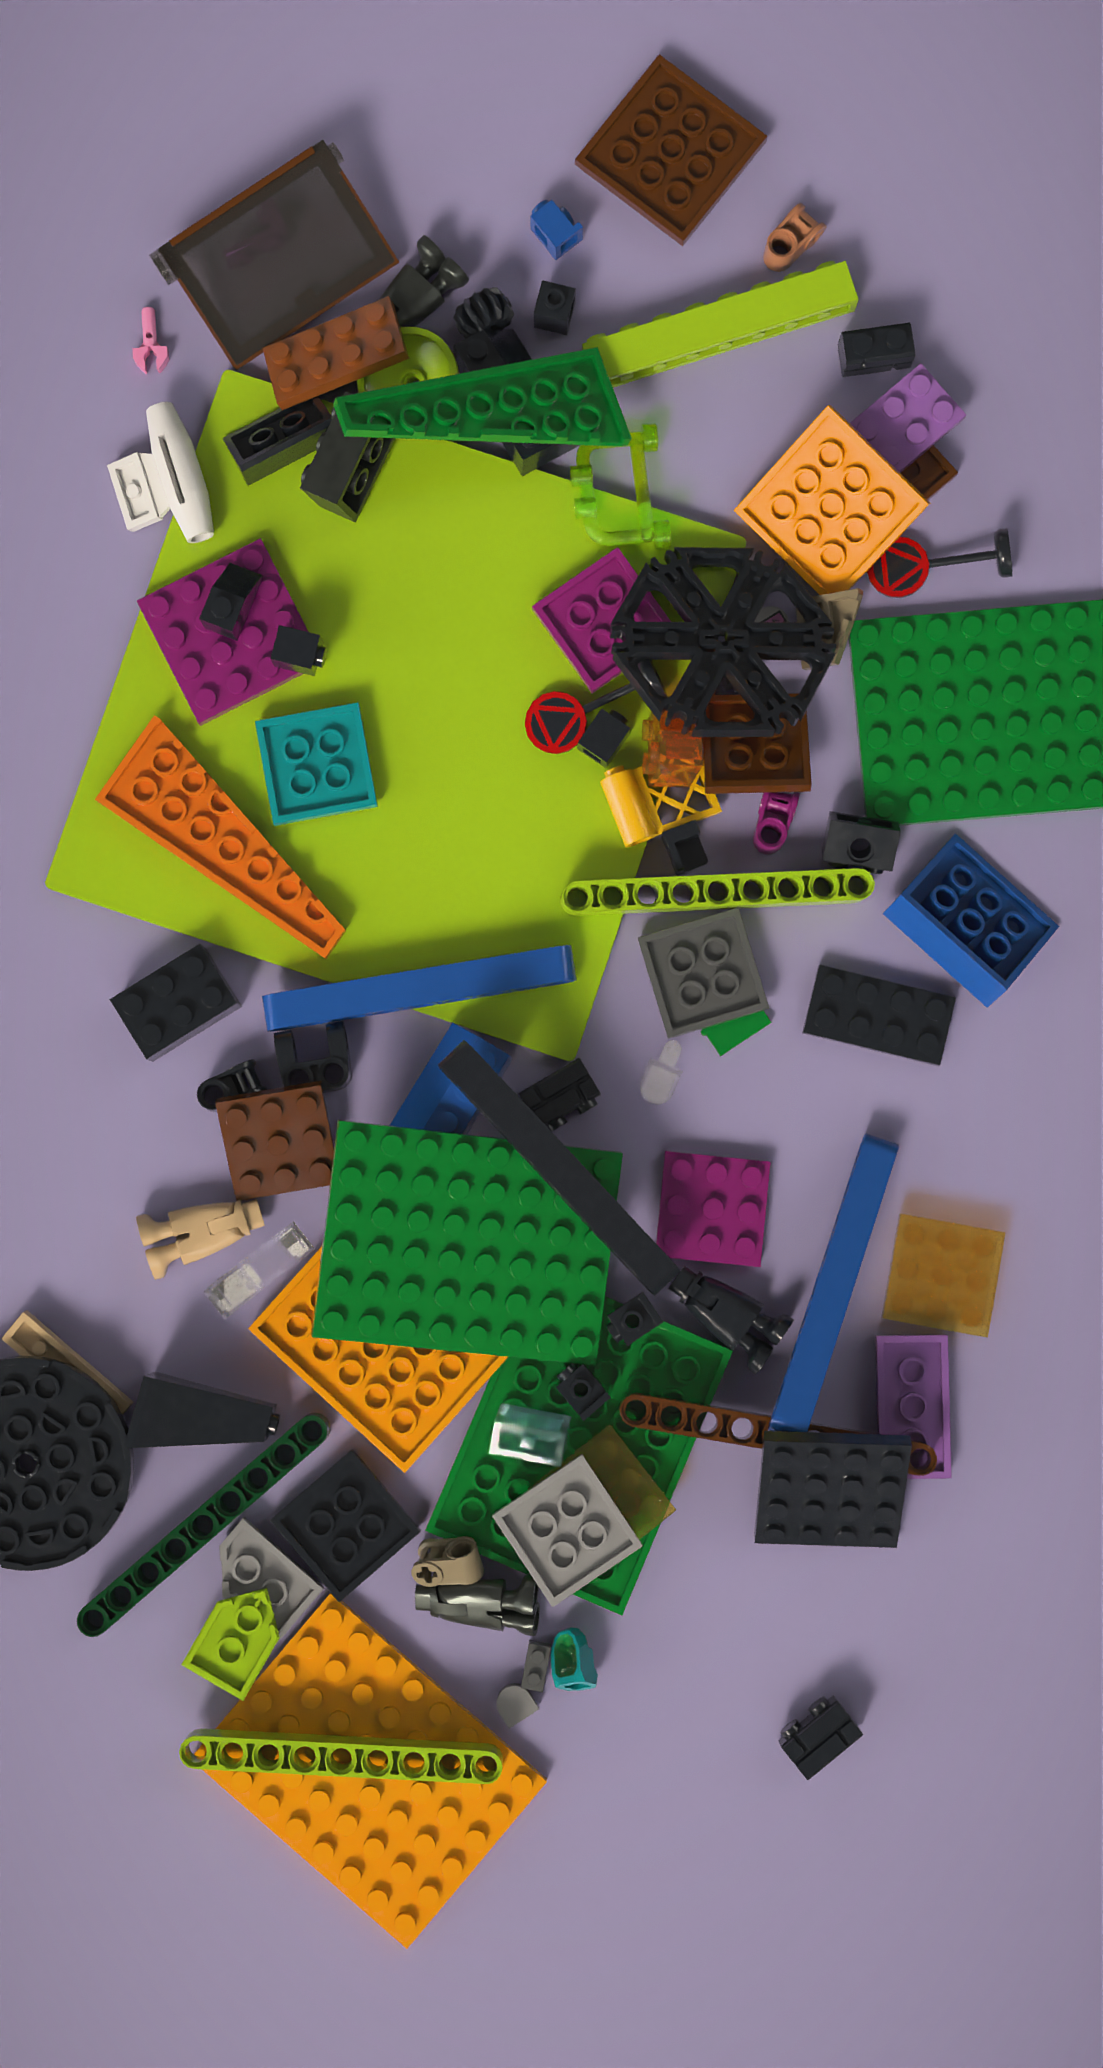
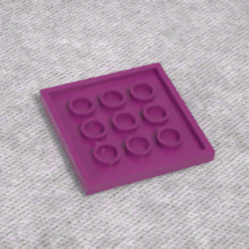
M261 538L137 600L200 726L303 675V673L274 667L270 659L279 625L306 632L309 631ZM229 563L263 575L238 641L205 629L199 619L213 584Z

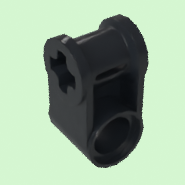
M251 1059L242 1062L202 1082L197 1090V1099L200 1105L210 1112H217L216 1105H209L205 1100L206 1091L214 1086L220 1087L223 1090V1097L267 1090L266 1086L261 1085L254 1069L256 1065L255 1060ZM244 1074H245V1076H246V1078H247V1080H248V1083H249V1085H250V1088H249V1089H248L247 1084H246V1082H245V1080H244V1078H243V1075H244Z

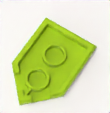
M263 1588L219 1600L181 1665L244 1701L280 1638L268 1589Z

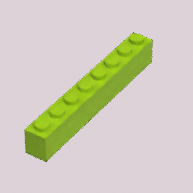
M828 261L817 266L814 271L804 274L802 271H796L786 275L782 281L770 284L768 281L761 282L752 286L750 291L738 295L737 292L726 293L720 296L716 302L706 305L703 302L694 303L686 307L685 311L674 315L669 312L662 313L654 317L652 322L643 325L631 323L620 328L619 332L608 336L605 333L593 335L585 343H582V350L598 347L610 382L614 388L855 312L859 299L846 261L839 263Z

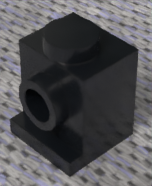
M642 1291L609 1313L607 1316L611 1322L605 1326L617 1343L624 1340L628 1346L662 1324L663 1321ZM630 1314H635L639 1317V1324L635 1328H630L625 1323L626 1317Z
M571 1363L556 1376L560 1380L556 1385V1389L583 1421L611 1398L607 1390L583 1363L578 1367ZM576 1384H586L588 1392L584 1396L576 1395L574 1392Z

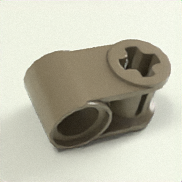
M468 1536L423 1540L418 1548L419 1560L414 1563L411 1570L413 1579L418 1584L426 1587L456 1584L470 1585L479 1581L484 1575V1567L477 1544L473 1538Z

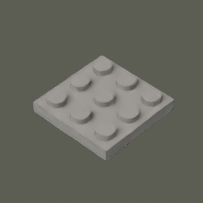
M583 1454L492 1514V1517L552 1607L643 1546Z

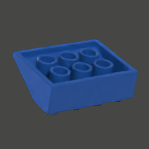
M956 833L883 913L884 916L987 1008L1008 990L1060 927Z

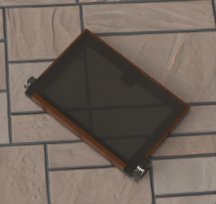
M321 140L314 146L309 147L149 254L168 286L176 280L179 282L236 371L264 353L263 347L287 338L399 264V260L339 166L344 159L333 142L326 145L324 140Z

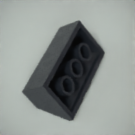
M483 329L453 345L459 373L532 360L514 329ZM502 442L522 476L580 446Z

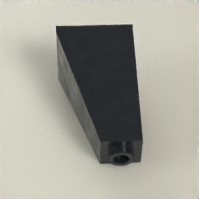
M155 1371L143 1376L124 1446L128 1448L264 1442L268 1439L269 1434H276L280 1414L275 1413L277 1404Z

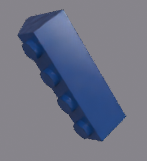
M452 1022L390 1123V1126L468 1134L480 1111L437 1065L463 1040L471 1045L501 1078L512 1062V1057L479 1036Z

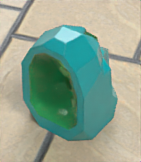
M570 1627L560 1631L554 1638L551 1647V1668L555 1687L567 1691L596 1688L598 1673L594 1666L593 1650L588 1647L586 1636L579 1628Z

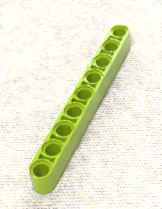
M860 868L579 880L566 885L561 894L560 903L566 913L574 916L718 910L738 907L740 909L852 904L861 902L870 896L874 890L875 882L870 872ZM851 877H856L863 882L864 890L861 895H856L850 891L848 882ZM815 879H823L828 883L829 893L827 896L816 894L813 888ZM787 880L793 884L795 888L793 897L786 898L780 894L778 889L780 881ZM746 882H754L758 885L760 889L758 899L754 900L746 897L743 891ZM717 883L723 886L726 893L724 900L715 901L709 896L708 888L710 884ZM684 885L690 890L691 897L688 902L683 903L675 899L673 895V888L675 886ZM644 886L652 888L656 894L655 902L652 904L641 902L638 898L639 888ZM614 888L618 890L621 895V902L615 906L605 903L602 896L605 889ZM575 889L582 891L586 896V904L582 907L570 905L567 899L568 892Z
M201 1728L190 1732L179 1750L180 1759L188 1768L203 1770L490 1784L500 1777L503 1768V1755L498 1747L489 1743ZM190 1742H202L207 1750L206 1755L195 1756L190 1750ZM237 1743L243 1750V1756L240 1758L230 1757L226 1753L225 1745ZM268 1744L275 1746L279 1751V1758L276 1760L266 1759L261 1753V1747ZM303 1746L310 1747L315 1753V1760L311 1762L302 1761L297 1755V1749ZM339 1748L346 1749L350 1752L352 1760L346 1764L338 1763L333 1757V1751ZM374 1750L383 1751L388 1757V1762L381 1766L374 1765L369 1759V1754ZM410 1752H417L424 1758V1764L416 1768L410 1767L405 1761V1756ZM446 1754H454L459 1758L461 1764L456 1769H446L441 1763V1758ZM482 1756H490L495 1759L497 1766L491 1771H483L478 1767L477 1760Z

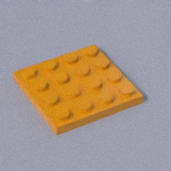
M828 405L734 511L819 595L850 590L931 503L831 405Z

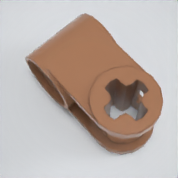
M797 204L768 236L763 254L765 265L772 271H785L819 240L827 226L823 222L818 223L805 211L804 204ZM773 247H784L788 253L778 254L773 250Z

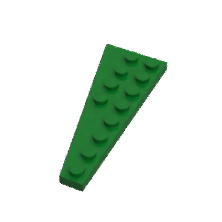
M598 347L336 397L333 404L344 437L626 446L632 439Z

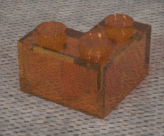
M651 711L648 719L643 720L642 740L648 741V753L643 754L642 771L643 774H648V786L690 788L703 766L702 737H691L695 724H692L690 731L684 735L681 733L684 726L683 720L675 718L669 726H666L665 718L668 711L662 714L660 721Z

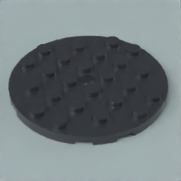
M15 1356L0 1359V1565L5 1569L18 1571L45 1570L61 1566L84 1555L97 1545L116 1524L126 1506L133 1483L134 1452L133 1448L124 1446L129 1429L117 1404L108 1392L88 1374L72 1365L52 1358ZM23 1453L29 1454L35 1461L37 1460L33 1472H26L20 1467L19 1458Z

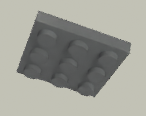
M739 907L638 937L668 1039L769 1009Z

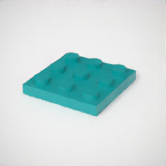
M358 702L255 721L274 826L378 807Z

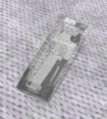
M293 1221L209 1285L204 1293L222 1317L227 1319L313 1252L315 1248Z

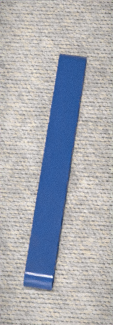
M563 945L272 993L262 996L267 1032H274L560 985L577 981L572 946Z
M867 1133L864 1134L769 1422L768 1430L808 1431L896 1159L899 1144Z

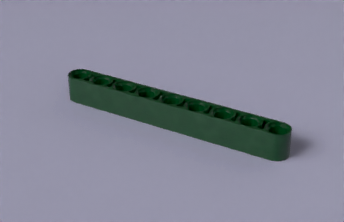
M310 1413L292 1426L84 1606L77 1616V1627L80 1632L85 1636L97 1637L116 1623L319 1447L330 1434L331 1428L328 1419L323 1414ZM307 1421H317L321 1425L322 1435L320 1438L311 1439L306 1436L304 1426ZM281 1444H288L293 1447L295 1458L292 1462L286 1463L279 1459L277 1450ZM259 1467L266 1471L268 1475L266 1485L258 1486L252 1482L250 1473L253 1468ZM233 1491L239 1495L241 1504L238 1509H230L224 1504L223 1497L225 1492ZM199 1515H207L212 1519L213 1530L211 1532L205 1533L198 1529L196 1520ZM171 1539H181L185 1543V1555L176 1556L171 1552L169 1548ZM145 1562H151L157 1566L159 1571L157 1579L151 1580L144 1576L142 1567ZM117 1586H125L130 1590L131 1601L129 1603L120 1602L116 1598L115 1590ZM89 1610H98L102 1613L104 1617L103 1626L97 1627L90 1623L88 1620Z

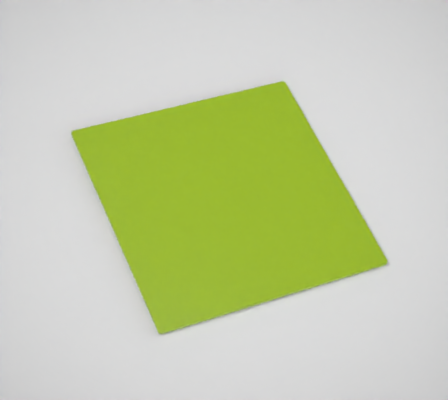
M225 370L221 376L195 451L209 493L214 536L199 543H188L173 515L145 596L261 538L307 630L310 633L320 635L323 640V646L327 647L325 664L323 668L317 667L315 676L303 674L200 726L140 609L45 881L46 887L52 891L330 983L555 946L571 945L577 981L411 1010L450 1023L453 1022L456 1025L568 1062L573 1061L576 1058L623 914L570 915L561 907L560 897L566 885L573 881L636 878L647 841L632 847H625L600 781L605 779L604 772L614 767L623 765L625 770L635 769L669 757L667 751L680 745L684 721L675 718L669 726H666L665 718L668 711H665L660 721H658L637 691L634 690L586 713V730L601 709L608 713L614 710L628 720L627 726L631 728L630 735L607 768H604L577 749L578 745L569 752L561 754L545 753L535 747L527 736L525 719L532 702L542 694L553 691L568 693L583 706L630 682L621 673L592 694L533 612L532 606L617 547L639 576L646 562L650 565L651 558L653 557L660 564L667 565L664 560L665 553L669 549L674 551V547L745 548L746 539L740 535L537 469L522 476L512 461L448 440L395 439L355 523L318 506L300 489L302 473L305 467L312 463L317 451L304 456L249 486L246 484L223 438L280 407L276 402L272 383L233 370ZM320 399L331 414L334 403ZM729 567L694 568V573L718 604L722 606L733 586L737 572ZM650 591L671 622H684L661 592ZM652 660L668 697L673 694L691 660ZM358 702L378 807L274 826L255 721ZM154 715L162 720L344 927L346 932L327 959L314 952L95 800ZM672 765L663 768L670 771ZM654 771L643 775L647 787L660 793L667 777ZM652 797V800H653L654 805H655L657 799L654 798V797ZM607 888L603 891V900L608 905L615 906L621 902V895L618 890ZM575 889L568 892L567 899L570 905L582 907L586 904V896L582 891Z

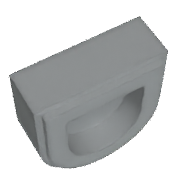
M513 1683L506 1685L500 1690L497 1697V1710L509 1729L539 1710V1706L529 1690L521 1688V1684Z

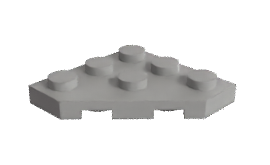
M245 1517L219 1546L222 1564L223 1599L267 1588L280 1635L277 1643L325 1588Z

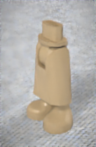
M257 1199L246 1203L238 1200L236 1202L212 1203L182 1208L168 1212L169 1221L156 1222L147 1214L136 1216L139 1234L144 1247L168 1237H176L175 1243L145 1250L147 1261L155 1280L164 1278L168 1265L176 1259L181 1258L183 1264L187 1265L230 1246L245 1235H251L250 1230L265 1226Z

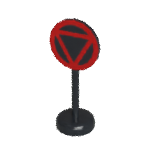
M999 529L995 532V550L935 559H928L926 551L918 542L908 537H899L867 571L870 583L879 593L889 598H904L913 595L924 585L929 574V568L996 559L997 571L1000 577H1012L1008 529Z
M652 660L641 661L638 664L641 673L660 696L668 697ZM629 683L583 706L568 693L553 691L542 694L532 702L526 713L525 728L527 736L535 747L545 753L561 754L569 752L578 745L579 740L586 731V713L614 701L635 689Z

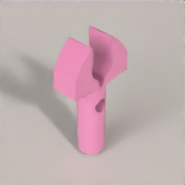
M144 307L142 309L143 343L139 348H132L133 359L137 366L147 374L146 358L150 355V351H153L154 355L157 356V370L161 373L169 362V350L167 346H160L157 343L155 309Z

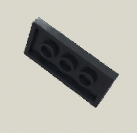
M818 965L802 1034L940 1066L956 997Z

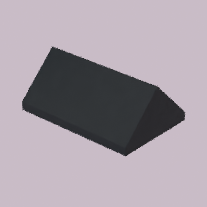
M316 396L284 410L279 408L227 435L223 440L246 484L249 486L316 451L320 435L327 431L332 421L331 414L320 398Z

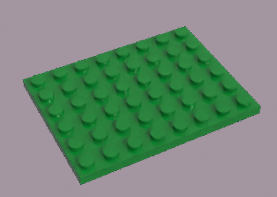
M1103 599L854 621L848 639L865 817L899 822V826L1103 809Z
M338 1120L311 1336L314 1338L596 1365L611 1251L504 1138ZM564 1145L617 1201L623 1153Z
M605 1296L596 1365H584L607 1390L611 1398L583 1421L556 1389V1385L560 1382L556 1376L571 1363L508 1357L488 1381L425 1531L443 1539L462 1536L471 1537L475 1540L480 1555L528 1574L529 1571L492 1517V1514L583 1454L643 1546L580 1588L573 1595L622 1616L696 1437L627 1425L622 1420L619 1412L620 1402L625 1395L638 1392L711 1405L733 1351L665 1321L628 1346L624 1340L617 1343L605 1325L611 1322L607 1315L623 1305V1303ZM635 1314L628 1315L625 1320L626 1325L630 1328H635L639 1324V1317ZM573 1363L576 1367L580 1365L578 1363ZM578 1383L574 1387V1392L578 1396H584L588 1392V1387L584 1383ZM640 1400L630 1401L625 1408L626 1415L632 1419L641 1418L646 1411L645 1404ZM675 1406L665 1407L661 1413V1420L667 1425L676 1424L681 1417L680 1410ZM703 1412L697 1417L696 1425L699 1430L707 1412Z

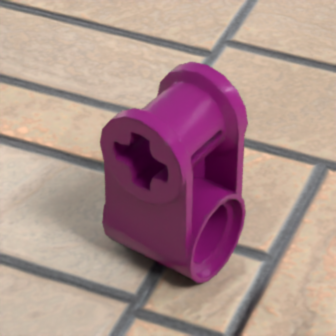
M786 792L763 793L758 810L759 816L753 834V844L758 852L772 855L781 849L787 838L790 823H792L800 796L799 792H794L793 794ZM765 829H772L778 834L779 841L773 844L766 843L761 837V832Z

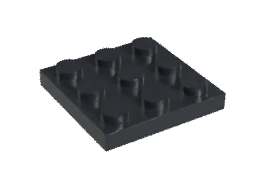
M353 1449L270 1520L338 1602L342 1601L421 1532L418 1525Z

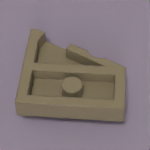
M859 588L812 597L831 620V627L834 628L832 639H823L825 643L836 644L834 652L836 655L830 666L840 664L863 598V590ZM796 608L797 622H805L803 616ZM801 660L802 669L811 670L809 664Z

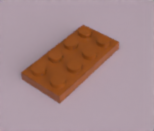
M389 296L262 348L276 402L281 410L409 359L394 304Z

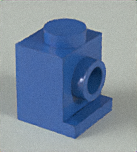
M552 199L550 201H541L532 210L530 228L555 260L583 240V226L580 222L573 225L574 220L568 210L563 206L559 208Z

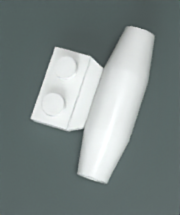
M161 402L154 404L146 410L152 454L136 452L107 465L127 530L135 532L163 520L165 514L171 509L188 543H199L208 540L214 536L209 493L192 440L173 403Z

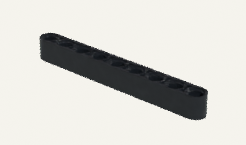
M463 1040L437 1065L651 1294L656 1296L680 1272L677 1265L471 1045Z

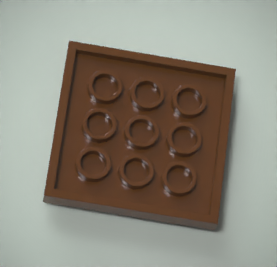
M659 54L575 158V165L681 246H684L764 146L768 136Z

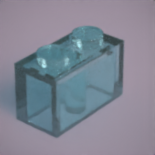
M501 1403L494 1420L490 1453L561 1467L567 1448L571 1416Z

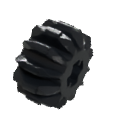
M492 287L490 289L484 288L478 293L474 292L471 297L464 299V303L457 306L453 319L456 322L455 326L459 333L466 339L483 329H504L511 324L514 312L511 308V303L498 287Z

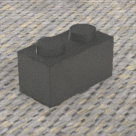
M529 1640L521 1688L543 1692L551 1644Z

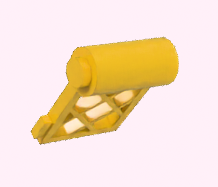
M688 743L669 749L667 751L669 757L628 770H625L624 766L621 765L604 772L605 779L601 780L600 784L625 847L638 845L677 826L693 820L698 822L722 812L716 794H705L704 764L697 747L690 749ZM691 758L696 770L692 782L674 774L678 762ZM672 765L670 771L663 768ZM654 771L667 777L660 793L647 787L643 777L644 774ZM698 778H699V781H700V783H701V786L698 785V784H696ZM671 780L689 788L683 803L664 795ZM693 790L706 796L710 806L709 809L699 812L687 806ZM652 797H654V798L657 799L655 805H654V802H653V800H652ZM661 801L679 809L675 821L662 825L657 812ZM684 812L690 814V816L681 818Z

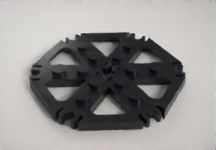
M674 547V551L669 549L665 553L664 560L667 565L660 564L655 557L651 558L650 565L646 562L612 620L610 638H618L623 642L613 643L611 654H613V661L658 721H660L662 714L668 711L665 725L669 726L675 718L683 720L684 726L681 733L684 735L690 731L692 724H696L691 737H773L774 733L778 735L782 733L784 724L780 721L781 718L787 719L792 726L797 724L798 719L802 720L836 655L834 653L836 644L823 642V639H832L834 628L831 627V620L786 563L783 569L777 573L780 559L776 558L772 565L766 566L761 562L764 553L761 550L755 554L753 560L749 559L753 554L754 548ZM729 567L738 573V578L722 606L718 604L694 573V568ZM655 590L661 592L667 598L684 622H636L634 615L646 594ZM779 591L789 598L803 616L805 622H755L768 596L772 592ZM724 636L725 640L729 642L728 646H722L718 637ZM643 660H691L676 689L669 697L660 696L638 667V664ZM762 660H802L809 664L811 672L800 693L795 697H791ZM724 676L729 679L753 711L754 718L751 721L715 722L707 717L706 709Z

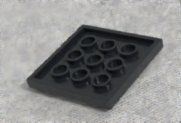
M764 1431L754 1528L755 1543L897 1548L912 1447L911 1436Z

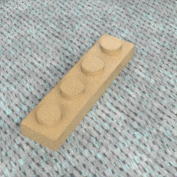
M28 1310L19 1316L1 1338L20 1356L52 1358L72 1365L88 1374L108 1392L122 1415L133 1404V1401Z

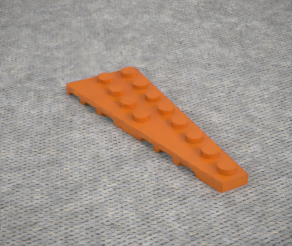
M154 715L95 800L314 952L327 959L346 932L344 927L162 720Z

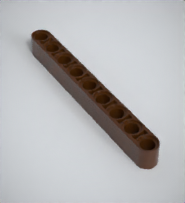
M638 1392L625 1395L619 1405L622 1420L632 1427L760 1449L763 1446L764 1431H768L772 1416ZM632 1400H640L645 1404L646 1411L639 1419L629 1418L625 1413L626 1405ZM675 1406L680 1410L681 1417L676 1424L667 1425L662 1422L661 1413L665 1407ZM703 1412L713 1413L716 1418L715 1426L709 1431L699 1430L696 1425L697 1417ZM746 1418L750 1421L751 1430L747 1436L737 1437L733 1434L732 1425L737 1419ZM810 1422L807 1431L877 1434ZM911 1439V1453L916 1449H924L927 1453V1461L923 1466L916 1468L909 1461L908 1474L917 1476L930 1474L937 1464V1455L934 1449L924 1442Z

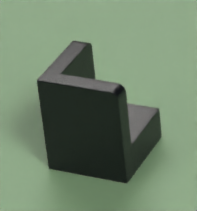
M696 820L662 832L661 838L676 876L708 863V858L699 838L700 830Z

